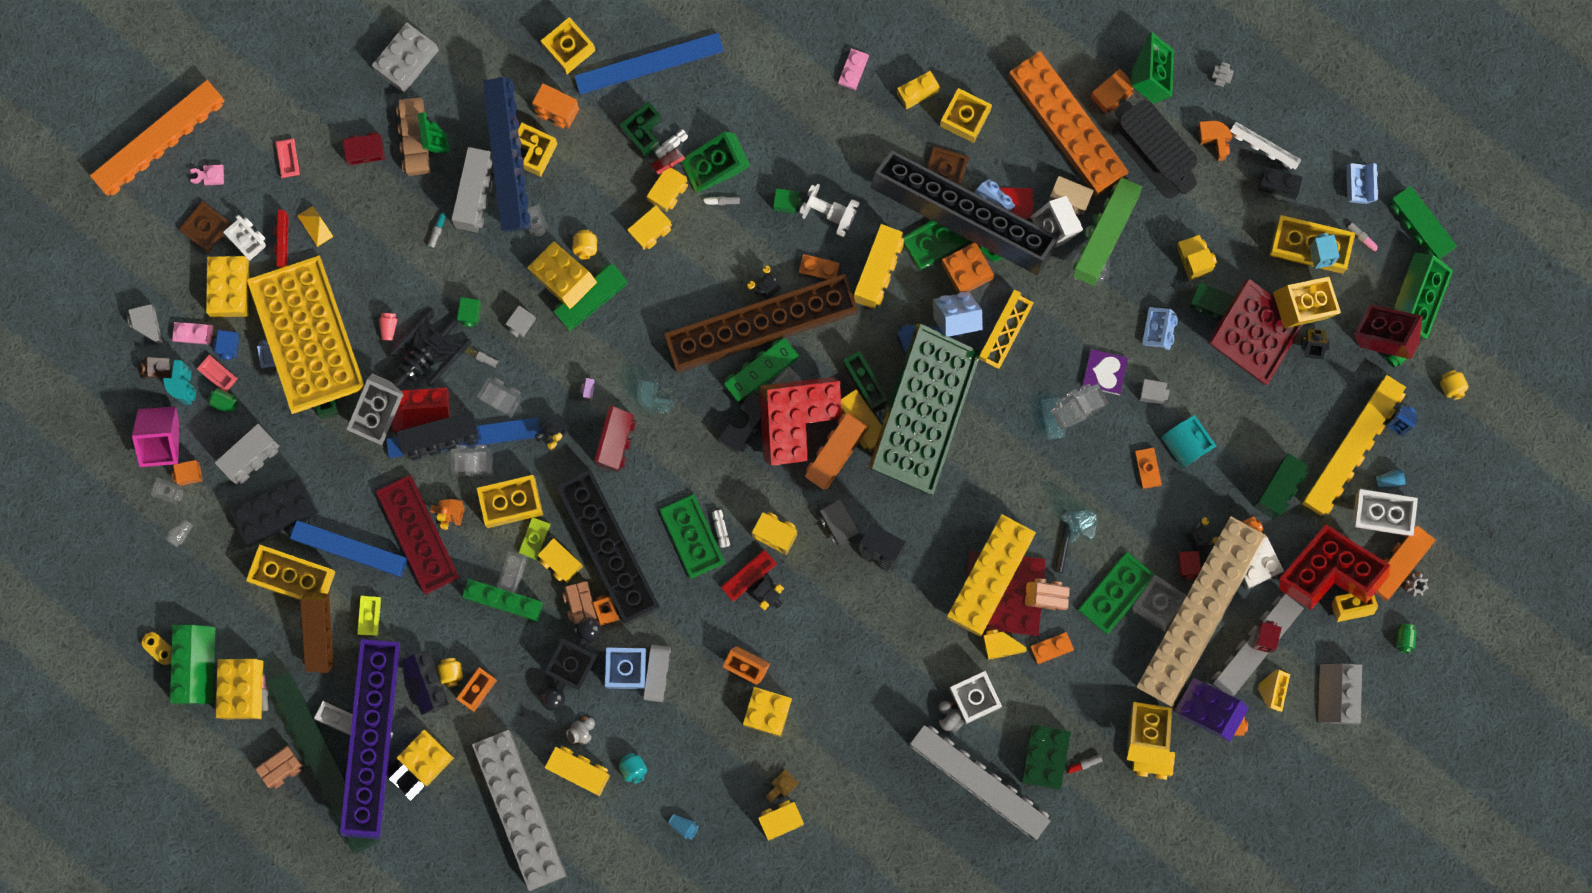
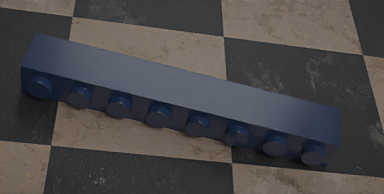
M506 77L483 81L501 231L515 232L530 229L531 217L527 206L528 196L525 190L526 178L523 174L524 161L520 150L521 140L518 133L519 122L516 117L517 105L514 100V84L512 79Z

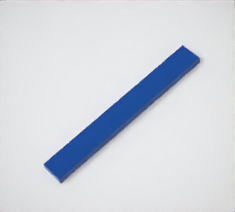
M716 33L578 74L574 77L581 95L724 52L719 34Z
M539 418L480 425L479 430L482 440H478V443L475 445L467 446V444H463L459 447L466 448L535 438L540 429ZM387 438L389 458L404 456L399 438Z

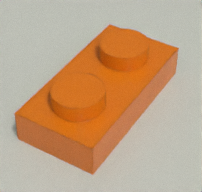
M803 254L799 274L828 280L837 277L840 263Z
M1067 632L1030 646L1037 664L1074 651Z

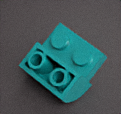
M174 360L172 378H164L165 389L180 403L192 405V401L196 399V389L188 382L191 380L192 372L183 361Z
M1195 415L1181 422L1161 437L1182 469L1216 447V444Z

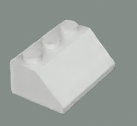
M1360 489L1355 497V527L1413 536L1418 498Z

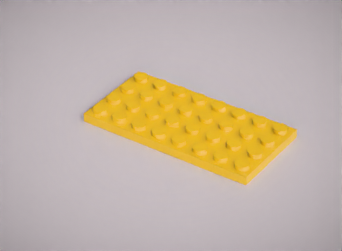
M320 255L247 279L292 414L364 389L365 385Z

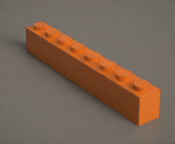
M206 80L92 173L90 177L107 196L110 194L115 195L119 192L121 185L125 182H131L137 172L147 169L150 165L149 163L154 158H160L164 154L165 149L169 146H175L182 135L191 133L194 129L193 126L198 122H204L208 118V114L213 110H219L225 100L212 84Z

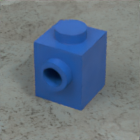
M218 330L217 339L213 341V350L220 356V359L231 360V357L237 358L240 335L237 332Z

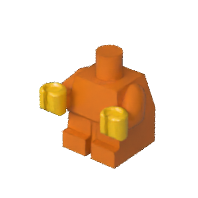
M441 500L438 506L431 505L430 512L437 513V520L443 521L440 523V528L447 530L449 522H454L455 525L461 526L464 505L460 500Z

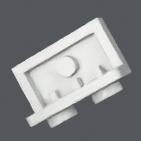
M238 215L236 217L238 220L227 228L224 233L250 261L266 247V244L263 242L265 237L258 230L254 232L250 228L253 224L246 217L242 219Z

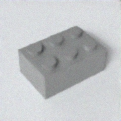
M406 22L372 64V68L378 75L402 93H405L439 50L433 41Z
M257 424L221 456L215 464L236 485L238 483L243 484L250 477L248 474L253 470H259L264 465L263 461L267 457L271 458L278 452L277 448L279 445L265 429Z

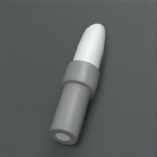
M719 196L703 199L706 204L710 205L740 204V197Z

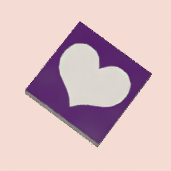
M1091 349L1082 387L1120 395L1128 357Z

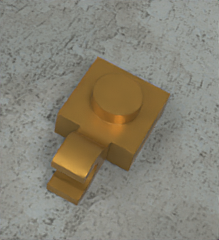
M785 769L771 783L775 788L766 798L772 802L780 793L786 797L799 783Z

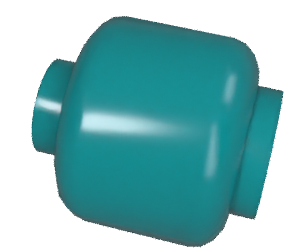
M631 753L621 758L619 770L625 781L636 784L644 780L643 776L647 773V767L641 756Z

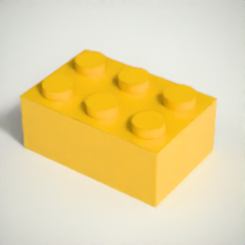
M554 241L527 267L531 274L569 309L597 283L587 269Z
M246 256L207 257L206 313L210 317H249V284L247 281L249 279V260Z
M1330 277L1287 285L1273 292L1284 328L1325 320L1341 313Z
M534 475L477 488L483 519L487 528L544 515Z
M218 659L216 718L261 719L263 661L257 659Z
M1133 702L1129 722L1127 760L1166 766L1170 750L1172 708Z
M563 746L560 749L555 747L545 769L600 796L610 777L607 774L608 770L598 764L595 767L590 765L591 761L581 755L577 758L572 756L573 752Z

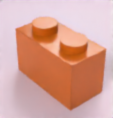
M1119 69L1091 93V98L1106 114L1109 110L1113 112L1120 105L1118 102L1123 98L1125 100L1130 98L1134 93V88L1131 86V80Z
M735 646L730 650L723 668L757 685L763 680L770 663Z
M479 667L456 699L475 712L497 680Z

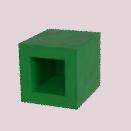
M776 189L774 211L796 214L797 209H801L802 198H799V192Z
M461 297L457 317L458 322L462 323L461 326L473 328V325L478 326L482 304L480 300Z

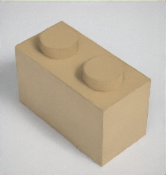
M1058 176L1049 201L1067 196L1075 214L1084 215L1094 190Z

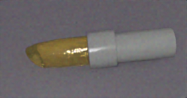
M470 347L465 351L470 356L476 358V360L494 368L498 364L497 360L487 356L482 351H477Z

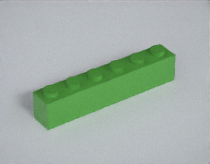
M1122 177L1118 184L1115 183L1111 190L1113 195L1111 199H1106L1103 206L1105 211L1103 214L1099 213L1096 220L1098 225L1096 229H1091L1088 236L1090 240L1088 244L1084 243L1080 252L1082 256L1080 259H1076L1072 269L1075 270L1074 278L1095 286L1140 196L1141 185Z

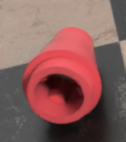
M381 313L379 318L381 340H393L397 323L396 314Z

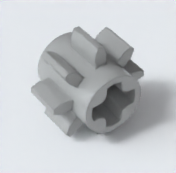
M1222 62L1220 66L1215 65L1212 79L1216 80L1215 85L1224 87L1225 83L1230 84L1234 70L1230 69V64Z
M1419 572L1416 575L1409 573V577L1404 580L1406 585L1404 590L1410 591V595L1414 597L1416 594L1423 596V592L1429 589L1426 583L1428 579L1422 578V573Z

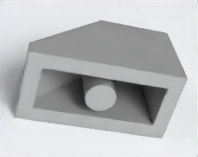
M150 304L130 309V316H127L129 326L155 343L163 344L155 308Z

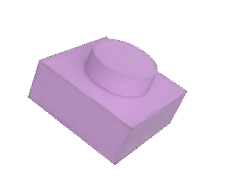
M586 378V382L581 385L580 394H583L584 400L592 401L595 386L594 379Z

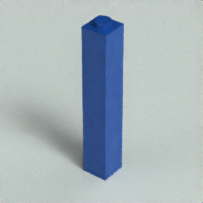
M296 521V524H293L290 528V539L295 542L400 578L402 577L407 563L405 557L300 521Z

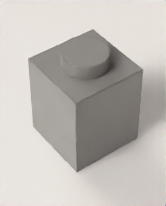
M518 306L506 323L509 328L508 332L515 337H518V335L524 337L535 322V316L521 306Z
M1144 379L1139 401L1162 405L1164 400H1168L1169 389H1166L1167 383Z

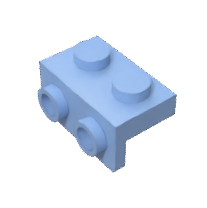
M1350 163L1346 165L1348 202L1368 204L1377 201L1378 172L1376 163L1368 165Z
M990 179L983 182L974 192L1007 211L1015 207L1012 199L999 189L997 183Z

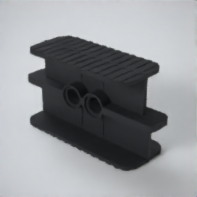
M1142 100L1134 106L1130 102H1125L1118 107L1115 115L1120 121L1113 127L1112 134L1161 194L1166 198H1174L1179 193L1187 194L1195 188L1197 181L1191 170L1197 165V156L1156 107L1148 100Z

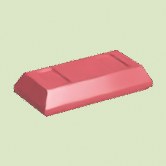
M294 138L276 141L281 178L300 175Z
M210 355L197 368L198 371L225 392L237 380L232 373Z

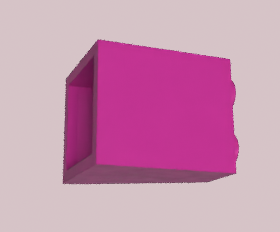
M176 406L138 409L132 438L139 467L178 464L179 417Z

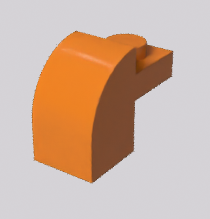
M1218 121L1199 122L1198 134L1200 145L1215 143L1217 161H1225L1227 155L1230 154L1229 144L1225 142L1231 140V131L1225 124Z

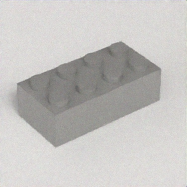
M468 147L452 216V222L456 229L478 233L479 228L483 227L484 217H482V213L488 206L486 195L487 192H491L492 181H490L491 174H494L490 151Z

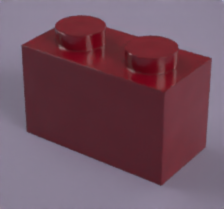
M377 132L367 133L366 136L362 137L351 135L348 136V139H343L345 158L348 165L386 160L383 138Z
M1269 620L1259 624L1256 629L1252 649L1267 653L1276 651L1282 627L1277 626V622Z

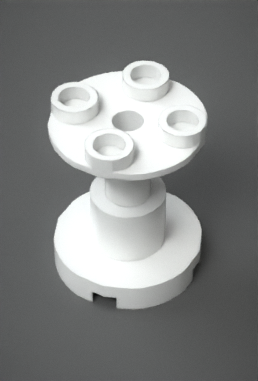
M820 184L812 185L807 194L809 200L807 203H803L799 212L803 214L802 218H806L811 208L828 215V220L839 224L836 234L844 237L846 235L844 229H849L857 212L854 207H859V202L852 199L848 207L836 202L833 205L816 198Z

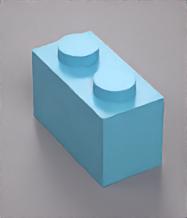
M1328 233L1320 234L1309 247L1314 269L1332 266L1340 257L1335 235L1329 236Z

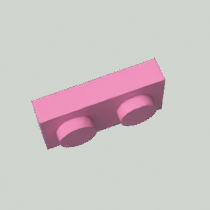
M851 48L838 84L856 90L869 55Z
M174 322L172 341L211 345L213 325Z

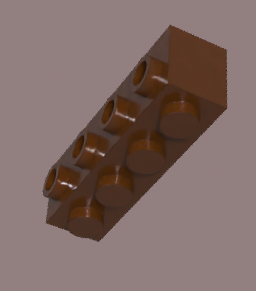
M306 592L299 600V610L302 614L300 628L303 629L301 645L304 647L302 663L305 665V672L328 673L334 666L329 593Z

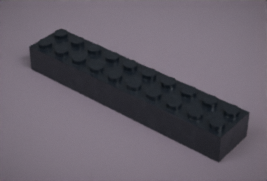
M893 150L874 173L871 189L1035 275L1039 274L1054 252L1059 237Z

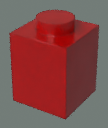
M1199 551L1180 552L1178 554L1180 578L1185 577V580H1196L1201 571Z

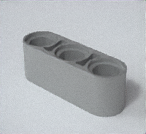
M651 645L644 700L663 703L671 647Z

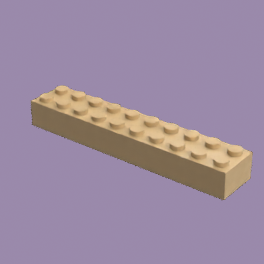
M1230 516L1137 688L1171 707L1174 706L1267 537L1265 534Z

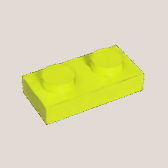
M361 596L358 635L378 636L380 597Z

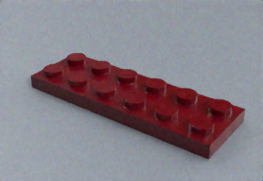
M409 475L376 491L424 594L427 595L460 579L412 476Z

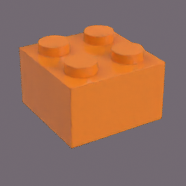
M543 83L532 103L537 117L544 121L550 119L554 121L553 124L561 129L564 127L569 129L579 111L576 99Z
M976 243L942 259V266L957 293L970 292L989 282L994 277L990 266Z

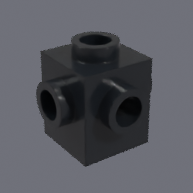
M1307 329L1306 336H1302L1301 347H1304V357L1324 360L1325 352L1329 350L1330 339H1327L1326 331Z

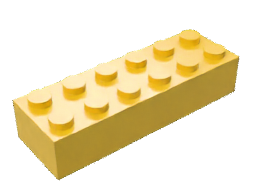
M1001 515L946 619L981 637L1036 532Z

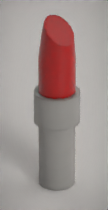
M1101 755L1083 759L1069 766L1067 773L1084 770L1092 765L1103 762Z

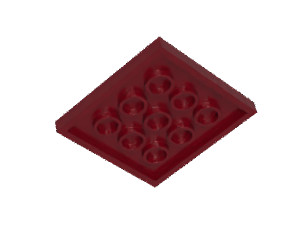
M1245 279L1209 339L1208 344L1260 383L1268 385L1303 325L1284 328L1275 298L1252 280Z
M969 551L966 580L981 552ZM1022 558L984 631L998 630V632L1039 636L1041 608L1026 606V586L1028 582H1035V579H1044L1046 559Z

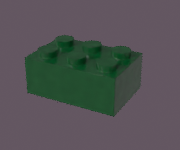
M1288 453L1282 459L1254 508L1273 519L1277 516L1281 517L1289 506L1286 503L1287 500H1291L1299 489L1296 485L1303 482L1307 476L1308 471L1306 468L1308 464Z
M1031 725L1021 783L1061 790L1071 731Z

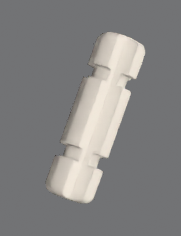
M683 129L679 130L676 136L673 135L662 146L654 150L658 158L666 155V152L669 153L677 147L680 141L686 140L688 135Z
M721 510L713 511L712 516L713 520H715L714 524L717 537L719 538V545L721 548L728 547L730 542L729 538H727L725 522L722 519L723 513Z

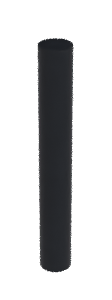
M1066 515L1055 572L1063 573L1074 517Z

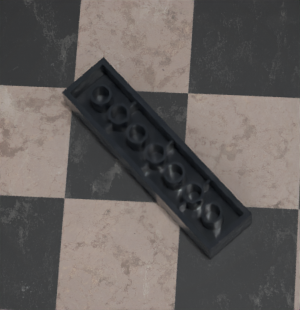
M591 469L556 486L625 625L627 626L661 609Z

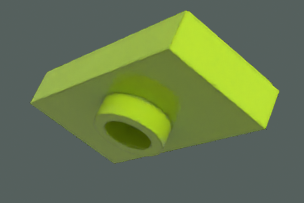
M532 517L519 554L537 560L551 524Z

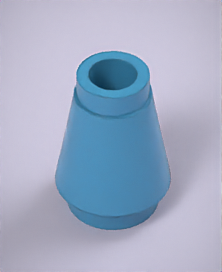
M1394 469L1376 476L1378 488L1401 487V485L1406 484L1403 469Z
M675 814L672 815L668 822L681 836L690 840L695 836L699 828L696 822Z

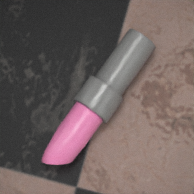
M1352 222L1348 229L1355 233L1358 240L1373 251H1377V245Z
M263 674L262 711H269L268 689L265 675Z

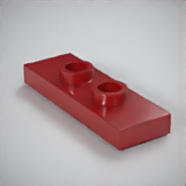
M278 210V225L274 227V233L277 236V243L274 244V254L277 255V267L279 269L288 266L289 215L285 210Z
M764 549L724 583L721 589L734 602L773 569L777 563Z

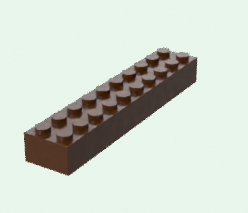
M844 274L664 333L676 371L680 373L774 342L777 339H783L858 314V307L847 275Z

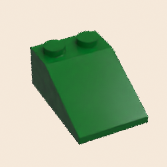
M1153 32L1148 34L1132 69L1131 86L1155 104L1172 97L1174 50Z
M725 131L684 157L685 159L681 161L696 193L734 177L750 167V163L735 133Z

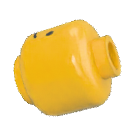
M590 230L578 231L573 236V253L579 256L580 259H589L597 252L596 235Z
M1452 370L1442 375L1440 385L1447 398L1457 400L1465 396L1464 392L1468 390V384L1463 373Z
M455 658L441 660L440 664L436 667L441 684H446V687L458 686L457 682L463 679L461 663L456 661Z

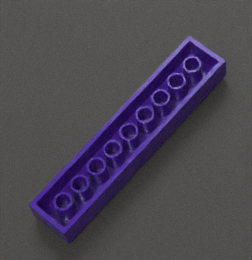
M365 639L360 641L340 835L344 837L381 839L400 642Z

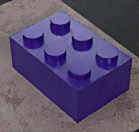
M1193 678L1174 712L1185 721L1230 742L1249 708L1241 700Z

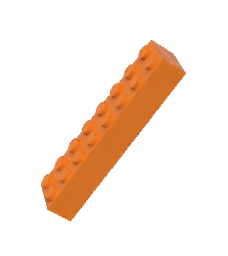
M1041 51L1009 72V80L1086 185L1094 190L1093 194L1095 197L1111 188L1115 183H1118L1121 177H1127L1129 172Z

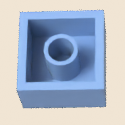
M960 292L956 295H945L933 299L934 320L946 337L982 330V309L970 292Z
M606 648L605 687L609 689H645L646 649Z

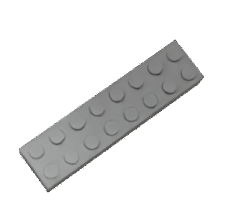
M924 725L909 747L1032 840H1037L1050 823L1049 815L1042 809L1037 811L1033 808L1032 805L1034 803L1026 797L1021 799L1017 796L1016 793L1018 791L1012 786H1004L1000 783L1002 779L996 774L992 773L990 775L984 771L986 767L980 762H972L969 759L970 755L962 749L960 751L953 747L954 743L947 737L944 739L937 735L939 732L931 725L926 727Z
M506 730L472 744L528 891H533L567 877L511 731Z

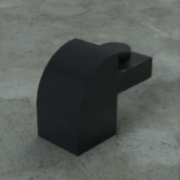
M398 759L388 768L387 777L410 800L419 795L424 787L423 783Z

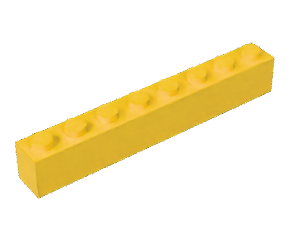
M1388 375L1382 379L1302 504L1320 516L1325 513L1329 514L1334 506L1332 501L1335 497L1339 498L1344 491L1343 484L1345 481L1349 483L1355 473L1352 470L1356 465L1359 467L1365 458L1363 453L1366 449L1369 451L1374 445L1375 441L1372 439L1376 434L1380 435L1385 428L1383 422L1386 418L1390 419L1395 412L1393 407L1396 402L1400 404L1406 394L1403 392L1406 387Z

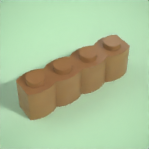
M422 97L399 100V105L396 106L397 117H401L398 131L399 135L403 136V142H400V150L405 156V160H402V169L406 171L408 176L431 174L429 152L422 149L420 143L421 136L417 114L424 112Z

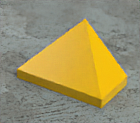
M314 206L297 215L317 247L333 237Z
M1275 670L1259 683L1258 690L1268 708L1282 712L1290 674L1281 670Z

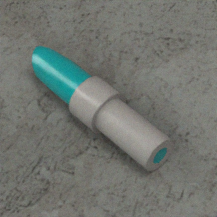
M445 213L439 215L435 226H433L432 234L427 244L428 247H435L437 239L442 232Z

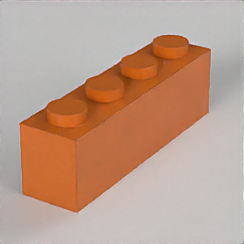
M852 413L843 414L837 422L839 426L836 430L830 432L827 437L829 441L825 447H820L816 454L818 456L815 462L812 461L806 468L807 474L805 477L823 490L829 488L870 427Z
M1418 525L1414 527V535H1403L1406 539L1402 544L1398 542L1391 550L1394 554L1390 559L1386 557L1383 560L1390 564V574L1375 594L1385 602L1390 599L1436 541Z

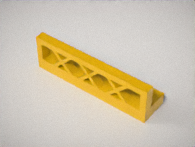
M1015 289L979 356V360L997 369H1000L1034 302L1020 296L1021 292ZM1018 300L1028 304L1024 312L1017 313L1015 305ZM1016 317L1018 322L1017 328L1009 330L1006 323L1007 320ZM1008 334L1009 343L1000 346L998 342L999 336ZM999 350L1001 356L998 364L988 359L990 353Z

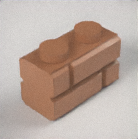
M1035 579V582L1027 583L1025 604L1026 606L1051 610H1067L1070 588L1062 586V582L1051 581V584L1046 583V579Z
M585 581L565 587L566 592L562 594L565 604L569 603L571 611H567L570 623L574 622V625L577 626L586 617L598 620L588 582Z
M286 746L255 769L268 788L274 787L276 789L285 783L283 779L289 775L290 777L297 775L301 771L299 768L303 765L291 747Z

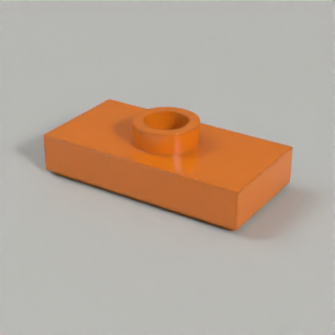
M1149 448L1135 451L1142 489L1161 486L1155 449Z

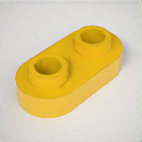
M150 632L144 635L142 638L143 648L160 664L170 665L172 647L156 633ZM150 639H154L153 645L148 644ZM167 651L168 657L163 658L162 654Z

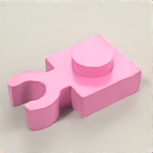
M223 165L204 166V171L196 168L190 170L191 173L198 174L196 179H191V182L194 184L200 183L202 180H204V185L224 184Z

